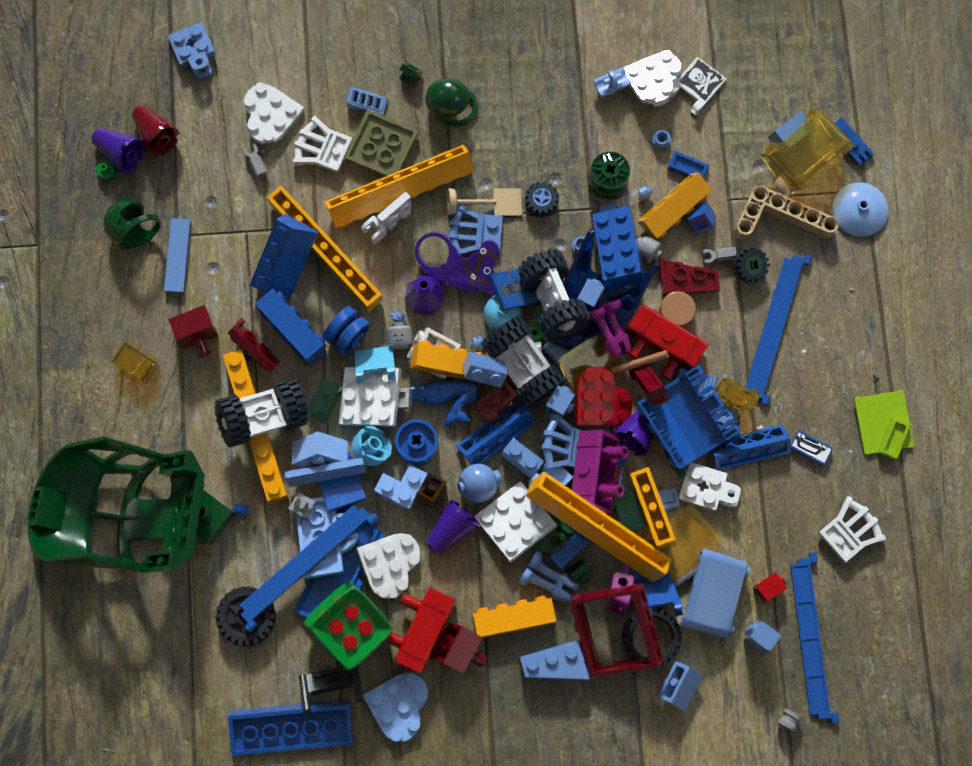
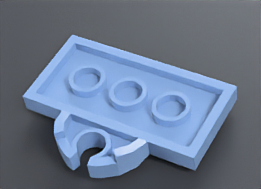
M324 497L312 499L317 504L306 520L296 515L300 552L343 515V513L337 514L336 510L329 512ZM353 533L307 572L303 578L311 579L344 573L342 553L350 551L355 546L359 537L358 533Z

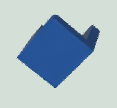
M707 201L694 206L695 209L689 213L688 221L698 235L714 227L716 214Z

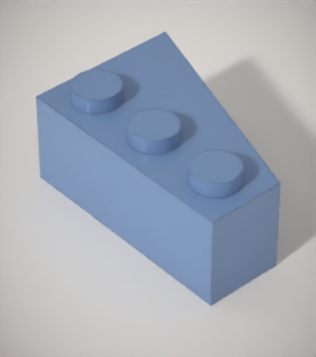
M578 640L519 658L525 678L589 680Z

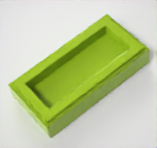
M892 417L878 453L895 461L898 460L911 424Z

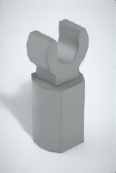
M254 144V152L248 153L247 149L244 148V154L250 159L249 163L255 177L260 179L267 176L268 172L261 156H258L259 151Z
M722 248L715 251L705 249L702 255H709L710 259L704 260V264L710 265L713 261L736 260V248Z

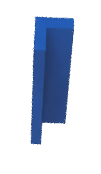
M515 400L456 445V447L466 457L470 465L482 464L506 446L512 438H516L536 422L529 410L518 400ZM516 408L520 409L515 414H511V412L514 411ZM499 421H504L501 425L496 426ZM488 432L485 437H481L482 434ZM469 444H473L468 450L464 449Z
M779 425L733 436L717 446L724 447L725 449L716 451L714 448L710 450L713 455L714 468L720 471L790 454L791 443L784 426ZM779 432L782 434L780 436H772V434ZM754 438H762V440H760V441H755V440H753V439H754ZM738 442L744 443L743 445L739 446L735 445V443Z

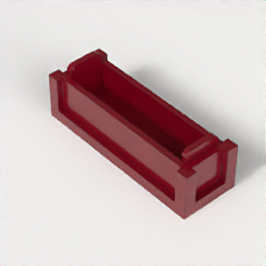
M649 364L629 370L631 379H635L645 392L648 403H652L654 407H657L669 401L664 385Z

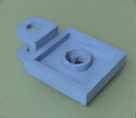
M202 22L168 35L181 68L190 65L195 77L199 80L212 75V68L208 58L216 55ZM195 42L194 47L188 46L189 43ZM201 69H206L204 73L199 72Z

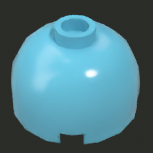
M496 295L488 300L484 308V320L488 327L494 331L518 315L521 316L522 311L520 307L503 310Z
M366 426L353 438L352 453L356 459L363 458L365 466H376L383 463L391 455V441L382 435L384 432L375 426Z

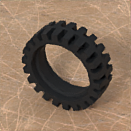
M652 608V617L664 621L671 633V643L662 654L664 660L659 666L661 667L672 661L680 651L682 633L678 622L670 613L660 608ZM636 612L626 620L622 632V643L631 659L646 657L637 651L632 640L633 630L639 623Z

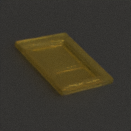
M602 332L557 359L567 384L573 391L572 394L575 395V400L577 379L587 368L596 366L612 372V367L622 364L620 358L614 360L602 344L605 338Z
M691 503L669 521L676 539V546L661 550L662 553L672 559L668 572L675 579H678L698 560L700 549L709 550L722 538ZM651 537L647 542L655 547Z

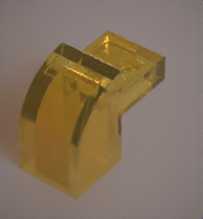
M726 378L721 379L715 390L723 403L731 404L734 409L736 408L741 412L753 410L761 396V393L757 390L744 388L735 380Z

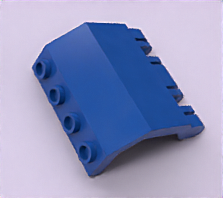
M700 365L665 386L669 399L668 402L654 407L652 403H648L647 398L637 402L639 404L637 407L642 417H647L650 422L647 424L653 434L657 433L660 438L658 441L663 451L667 450L670 457L668 459L674 468L678 467L679 470L741 432L737 424L722 432L723 429L735 423L734 419H729L725 424L720 427L718 426L715 419L724 416L728 412L727 408L712 416L713 412L725 406L716 391L703 399L701 398L714 389L712 385L704 388L700 393L695 389L694 386L707 379V376L703 375L691 382L692 379L704 372Z

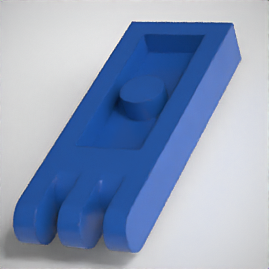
M842 117L827 128L826 131L857 166L860 167L863 165V162L869 160L868 157L872 158L874 156L872 150Z

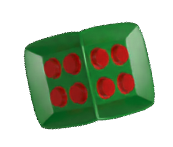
M347 581L331 593L303 622V625L307 627L316 640L333 658L341 663L346 671H350L365 660L394 629L379 609L350 581Z

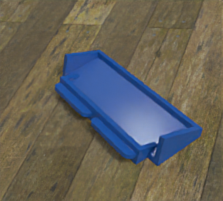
M350 505L346 506L345 509H344V511H343V514H344L347 510H349L352 506H350ZM380 520L376 521L373 525L365 521L353 532L358 533L359 537L355 546L350 551L342 553L344 573L311 578L294 612L307 618L319 604L347 581L352 582L356 588L361 590L363 586L361 579L365 572L356 548L385 538L384 533L377 529Z

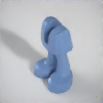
M536 551L527 567L542 573L556 582V584L542 579L528 568H526L519 583L524 586L528 583L535 584L550 592L551 598L570 603L573 596L561 588L565 586L567 589L576 592L579 584L567 573L559 574L544 565L542 554Z

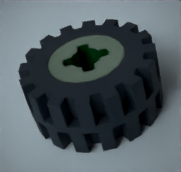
M756 248L740 250L739 254L735 255L736 260H733L735 266H732V268L736 270L734 274L738 276V279L745 282H757L765 278L764 274L769 272L767 267H770V264H767L769 258L765 257L767 254Z

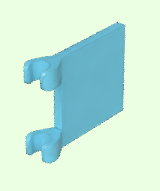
M392 346L354 351L357 384L365 383L364 373L387 371L388 380L396 379Z

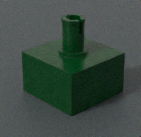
M203 490L196 535L211 546L232 520L234 513Z

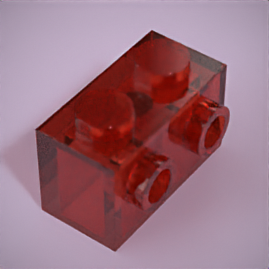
M504 380L502 387L499 388L497 386L479 401L473 409L485 423L489 419L493 422L501 415L499 411L503 407L507 410L515 403L513 399L517 394Z

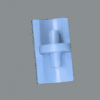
M624 67L615 71H609L608 74L593 80L601 98L630 86L632 83Z

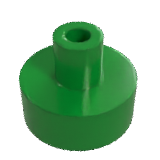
M101 161L96 166V174L101 180L109 181L115 177L116 169L111 162Z

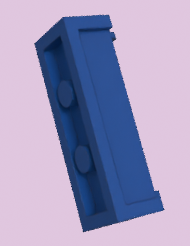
M577 532L566 542L560 551L550 552L551 557L549 560L561 571L591 540Z

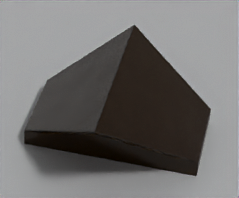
M430 473L415 495L416 501L443 513L449 503L446 488L447 481Z

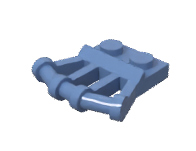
M458 204L455 215L449 221L451 229L448 237L462 256L480 252L482 243L487 239H492L498 243V254H500L503 216L478 214ZM464 214L477 220L478 223L460 222V219ZM458 229L477 230L476 236L458 234ZM458 241L474 242L476 245L460 249Z
M551 414L549 418L550 423L543 433L545 441L542 444V450H544L546 462L544 468L564 466L565 468L575 469L576 446L579 432L582 430L573 428L561 416ZM558 425V426H559L562 430H564L567 434L564 435V434L555 432L554 430H555L556 426ZM553 439L565 442V449L553 445ZM552 452L563 455L564 460L553 462Z

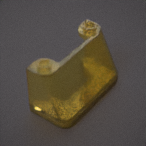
M814 107L807 111L806 122L781 143L775 144L772 142L765 147V151L760 154L776 179L781 177L785 181L789 191H800L809 186L854 146L850 138L821 108Z

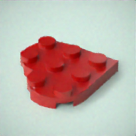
M594 366L587 368L578 377L576 384L575 425H618L630 417L633 408L631 394L623 388L615 387L612 372L605 368Z

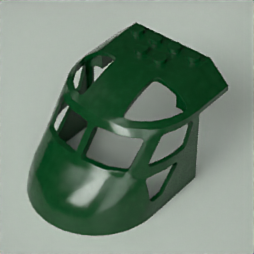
M105 436L67 444L49 459L34 487L27 521L31 549L39 559L47 562L90 565L95 568L105 569L118 568L136 573L173 571L192 556L195 549L205 474L191 450L162 454ZM89 450L113 451L114 453L102 459ZM132 454L149 458L143 465L116 463L121 458ZM159 466V474L170 477V497L168 499H139V491L146 478ZM105 474H130L132 476L126 488L119 514L93 510L98 487ZM92 518L115 520L118 522V558L102 556L91 552L89 538ZM163 538L161 551L146 552L145 560L142 563H137L133 559L131 552L132 539Z

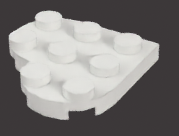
M670 51L652 55L624 68L632 82L630 88L643 104L646 102L654 104V106L663 105L670 100V96L673 94V83L678 80V76L681 74L680 61Z
M262 82L253 86L245 95L244 105L247 113L250 115L247 123L250 136L260 144L278 142L304 112L303 106L276 88Z
M403 533L393 534L356 548L369 586L375 594L389 599L399 596L407 589L408 571L414 568L420 561L419 545L411 535Z

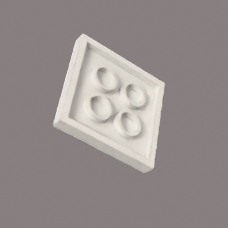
M345 367L339 424L344 426L396 427L402 370L395 368V380H388L387 371L364 373L365 383L357 384L355 367Z
M521 481L474 516L510 563L557 528V524L541 506L526 497L528 489Z

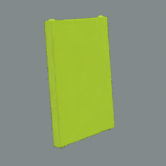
M904 390L853 398L864 455L878 453L892 417L910 424ZM911 427L902 449L914 447Z

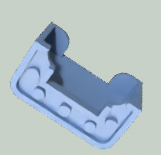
M702 548L699 550L697 558L700 564L696 565L697 569L687 606L684 609L687 612L681 617L679 626L727 639L728 636H732L735 625L732 624L743 580L748 577L750 567L747 566L746 561Z

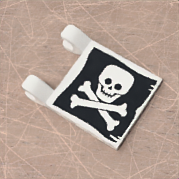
M697 57L673 84V94L670 97L673 98L681 88L697 100L691 109V113L697 115L726 81V78Z

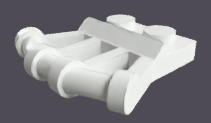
M313 116L311 122L304 129L300 130V137L294 143L295 158H293L292 164L296 166L317 165L338 173L344 161V156L352 142V137L329 129L317 117ZM319 127L327 136L325 138L312 133V131ZM306 139H311L323 145L319 149L305 142ZM302 150L318 156L317 158L302 157Z
M849 496L844 500L837 517L818 533L844 563L863 547L886 540L878 525V519L868 512L869 509L866 506L864 507L854 502ZM848 507L858 512L849 521L843 522L842 519ZM862 516L867 523L854 534L849 527ZM871 527L875 538L861 542L858 538Z

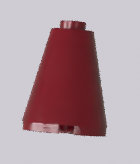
M139 105L134 108L132 118L148 153L157 156L155 153L161 152L165 154L170 151L178 142L177 135L180 136L177 127L146 105Z

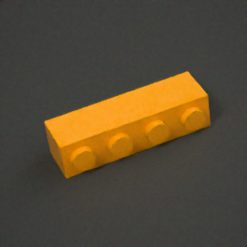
M699 172L691 173L637 222L648 236L653 239H661L668 233L667 229L671 226H676L680 223V218L684 214L688 215L695 209L694 205L708 198L707 194L711 191V188Z
M420 341L413 346L410 369L469 380L465 379L463 362L468 350L462 348L454 350L450 349L448 345L441 344L435 346L431 345L429 341ZM475 352V353H477V354H481V355H485V356H486L485 353Z
M649 467L630 473L632 485L655 547L661 551L676 546L675 536Z
M539 596L533 602L527 603V599L516 601V605L508 606L505 603L496 605V609L488 610V607L476 609L477 613H473L476 634L484 638L556 623L552 598L547 599L546 596Z

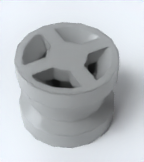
M784 708L783 716L778 719L777 723L795 733L797 730L796 725L803 718L793 711Z

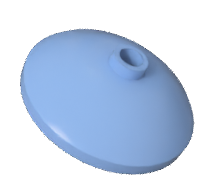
M866 183L846 185L836 194L832 203V216L837 219L839 228L851 236H871L884 226L888 218L889 209L886 198L877 188ZM864 203L866 208H862L860 204Z

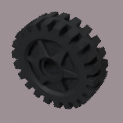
M243 586L232 589L231 592L225 594L224 598L220 600L219 606H217L215 618L219 632L227 641L234 645L243 647L254 646L268 638L274 629L276 611L273 603L253 620L257 627L251 632L245 628L248 622L241 620V613L244 610L240 604L252 595L257 588Z

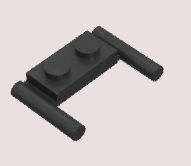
M358 665L350 671L340 667L308 675H299L302 707L305 714L311 712L309 693L317 695L350 688L353 684L355 701L357 703L363 701Z

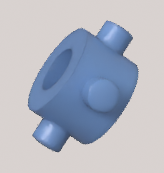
M399 312L390 314L393 321L406 322L404 314Z

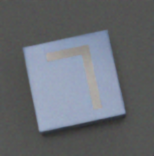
M676 488L658 491L665 510L680 507Z

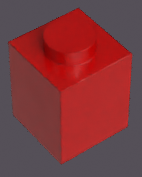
M776 572L753 586L763 603H766L787 589L785 579Z

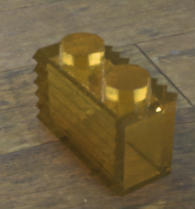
M124 342L111 362L146 385L159 367L155 362L156 358L149 353L144 355L139 352L141 348L133 343L129 345Z

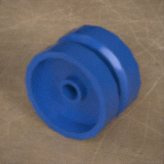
M347 306L333 318L322 337L330 345L336 343V350L345 356L363 340L371 327V323L364 317L358 318V312L351 306Z
M418 419L407 421L400 426L396 433L395 444L397 453L405 463L412 466H422L428 464L436 456L439 446L437 432L428 422ZM415 441H419L421 443L420 445H418L417 443L416 445H413Z

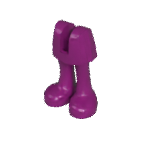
M615 300L588 312L591 319L599 326L605 338L602 344L614 360L621 357L622 354L625 355L631 352L628 335L623 332L616 318V310L621 307L620 300ZM604 316H606V318H607V320H608V322H609V324H610V327H611V329H612V332H613L614 336H613L612 333L610 332V330H609V328H608V326H607V323H606V321H605Z

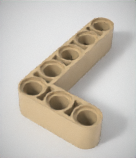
M757 186L753 189L734 234L739 240H747L751 236L762 211L823 238L832 237L838 229L839 223L836 218L766 187ZM755 194L761 195L763 199L758 200L755 197ZM772 202L779 203L780 207L773 206ZM789 210H795L798 215L791 214ZM747 211L755 212L756 216H750ZM807 217H812L815 223L809 222ZM824 225H830L832 230H827ZM740 227H746L748 232H742Z

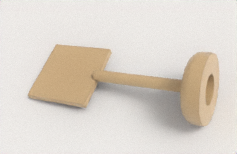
M455 189L447 190L448 215L456 213L457 204H494V215L522 216L521 189H493V200L457 199Z

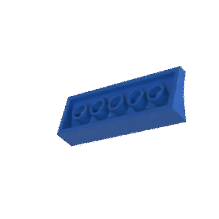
M350 700L310 703L311 712L308 714L303 713L302 704L232 710L228 714L231 756L353 745Z

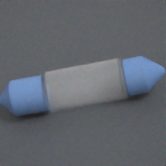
M645 186L634 189L601 205L598 213L624 206H630L631 208L650 198L653 189Z

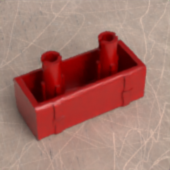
M644 304L641 305L626 330L628 335L636 339L631 352L627 353L636 360L639 359L646 346L657 353L667 350L669 354L667 359L669 361L660 374L668 380L672 379L679 366L687 370L695 368L709 345L699 339L698 336L691 334Z
M428 587L422 600L404 593L400 605L416 611V615L406 636L402 637L391 632L384 640L399 650L394 659L395 664L420 676L423 675L427 665H429L430 658L456 605V599L431 587Z

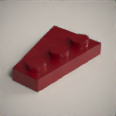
M659 257L662 296H667L672 292L696 294L720 291L718 271L698 266L692 267L681 262H672Z
M241 317L227 334L230 335L234 343L240 344L244 348L247 355L254 357L264 370H268L271 373L280 361L265 344L257 341V335L253 330H247L244 326L246 322Z

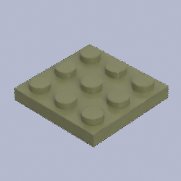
M367 109L344 156V160L386 177L402 169L419 131Z

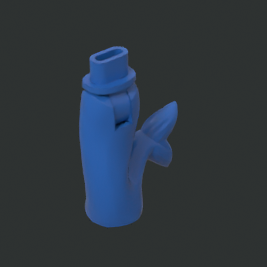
M445 380L424 384V386L423 384L411 386L412 402L420 401V404L424 402L427 405H440L459 396L453 403L444 426L452 425L456 420L463 423L471 422L463 408L467 405L478 403L477 382Z

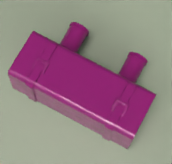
M604 430L580 431L576 446L577 454L572 491L605 514L611 515L613 497H622L624 495V487L621 484L615 485L617 461L621 458H628L629 450L627 446L619 447L620 438Z

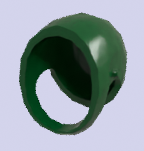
M443 78L433 82L428 87L425 96L426 107L430 114L440 123L448 126L464 125L476 115L478 109L477 99L464 83L457 79ZM470 98H472L473 110L471 114L462 120L453 119L452 117H456L467 108Z
M120 199L107 209L103 220V227L108 237L116 246L129 250L150 241L159 232L161 220L155 214L144 215V206L140 202ZM148 220H156L151 230H144L140 223Z

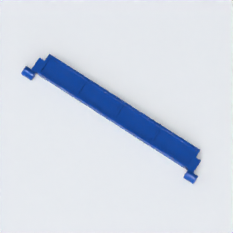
M806 254L805 258L793 255L792 259L784 258L745 390L752 392L751 397L761 399V404L764 406H768L771 396L764 394L800 271L803 264L810 266L813 256Z
M353 505L242 602L240 606L244 611L241 615L248 622L245 628L249 632L254 630L257 624L253 620L365 521H368L371 525L378 521L379 518L375 513L370 516L363 507L358 511Z
M812 552L809 553V558L797 559L798 564L790 565L810 715L818 714V719L831 718V723H839L838 712L830 713L810 563H817L818 561L817 553Z

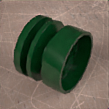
M610 151L601 153L594 158L589 173V186L596 196L611 200L624 193L630 176V166L626 158L617 152Z

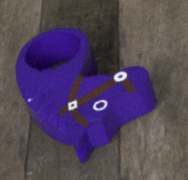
M431 231L424 234L418 240L415 246L416 260L431 277H434L440 283L456 289L470 292L485 291L491 296H496L489 278L490 274H495L494 263L499 253V245L496 241L492 239L485 240L480 247V252H475L466 259L452 240L442 232ZM428 237H439L447 243L449 247L447 263L440 266L431 265L424 261L420 253V247L423 240Z

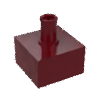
M205 305L168 319L176 341L182 349L194 345L199 358L205 357L202 349L206 356L210 354L206 340L218 336V332Z
M449 622L431 658L463 674L469 663L482 668L484 663L478 661V659L486 662V656L476 652L482 637L461 625Z

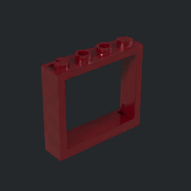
M643 583L576 594L570 600V612L574 615L575 631L580 637V649L584 652L585 666L588 667L590 677L657 668L661 665L664 659ZM632 595L648 656L600 663L584 603Z

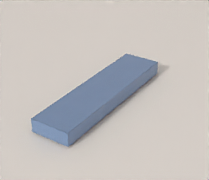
M171 218L164 286L165 293L184 294L191 228L190 219Z
M363 458L286 471L285 478L289 487L367 472Z

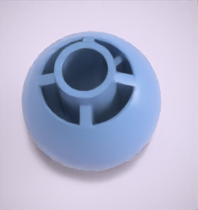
M484 464L470 465L463 470L459 477V483H457L458 492L471 502H486L494 496L497 486L502 485L501 474L498 470L493 471Z

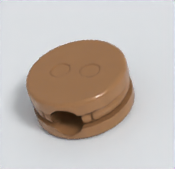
M683 292L668 294L663 299L659 308L660 315L682 328L687 327L692 322L696 313L694 300Z

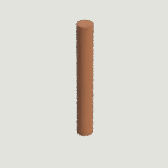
M665 350L612 367V372L615 375L669 358V354Z

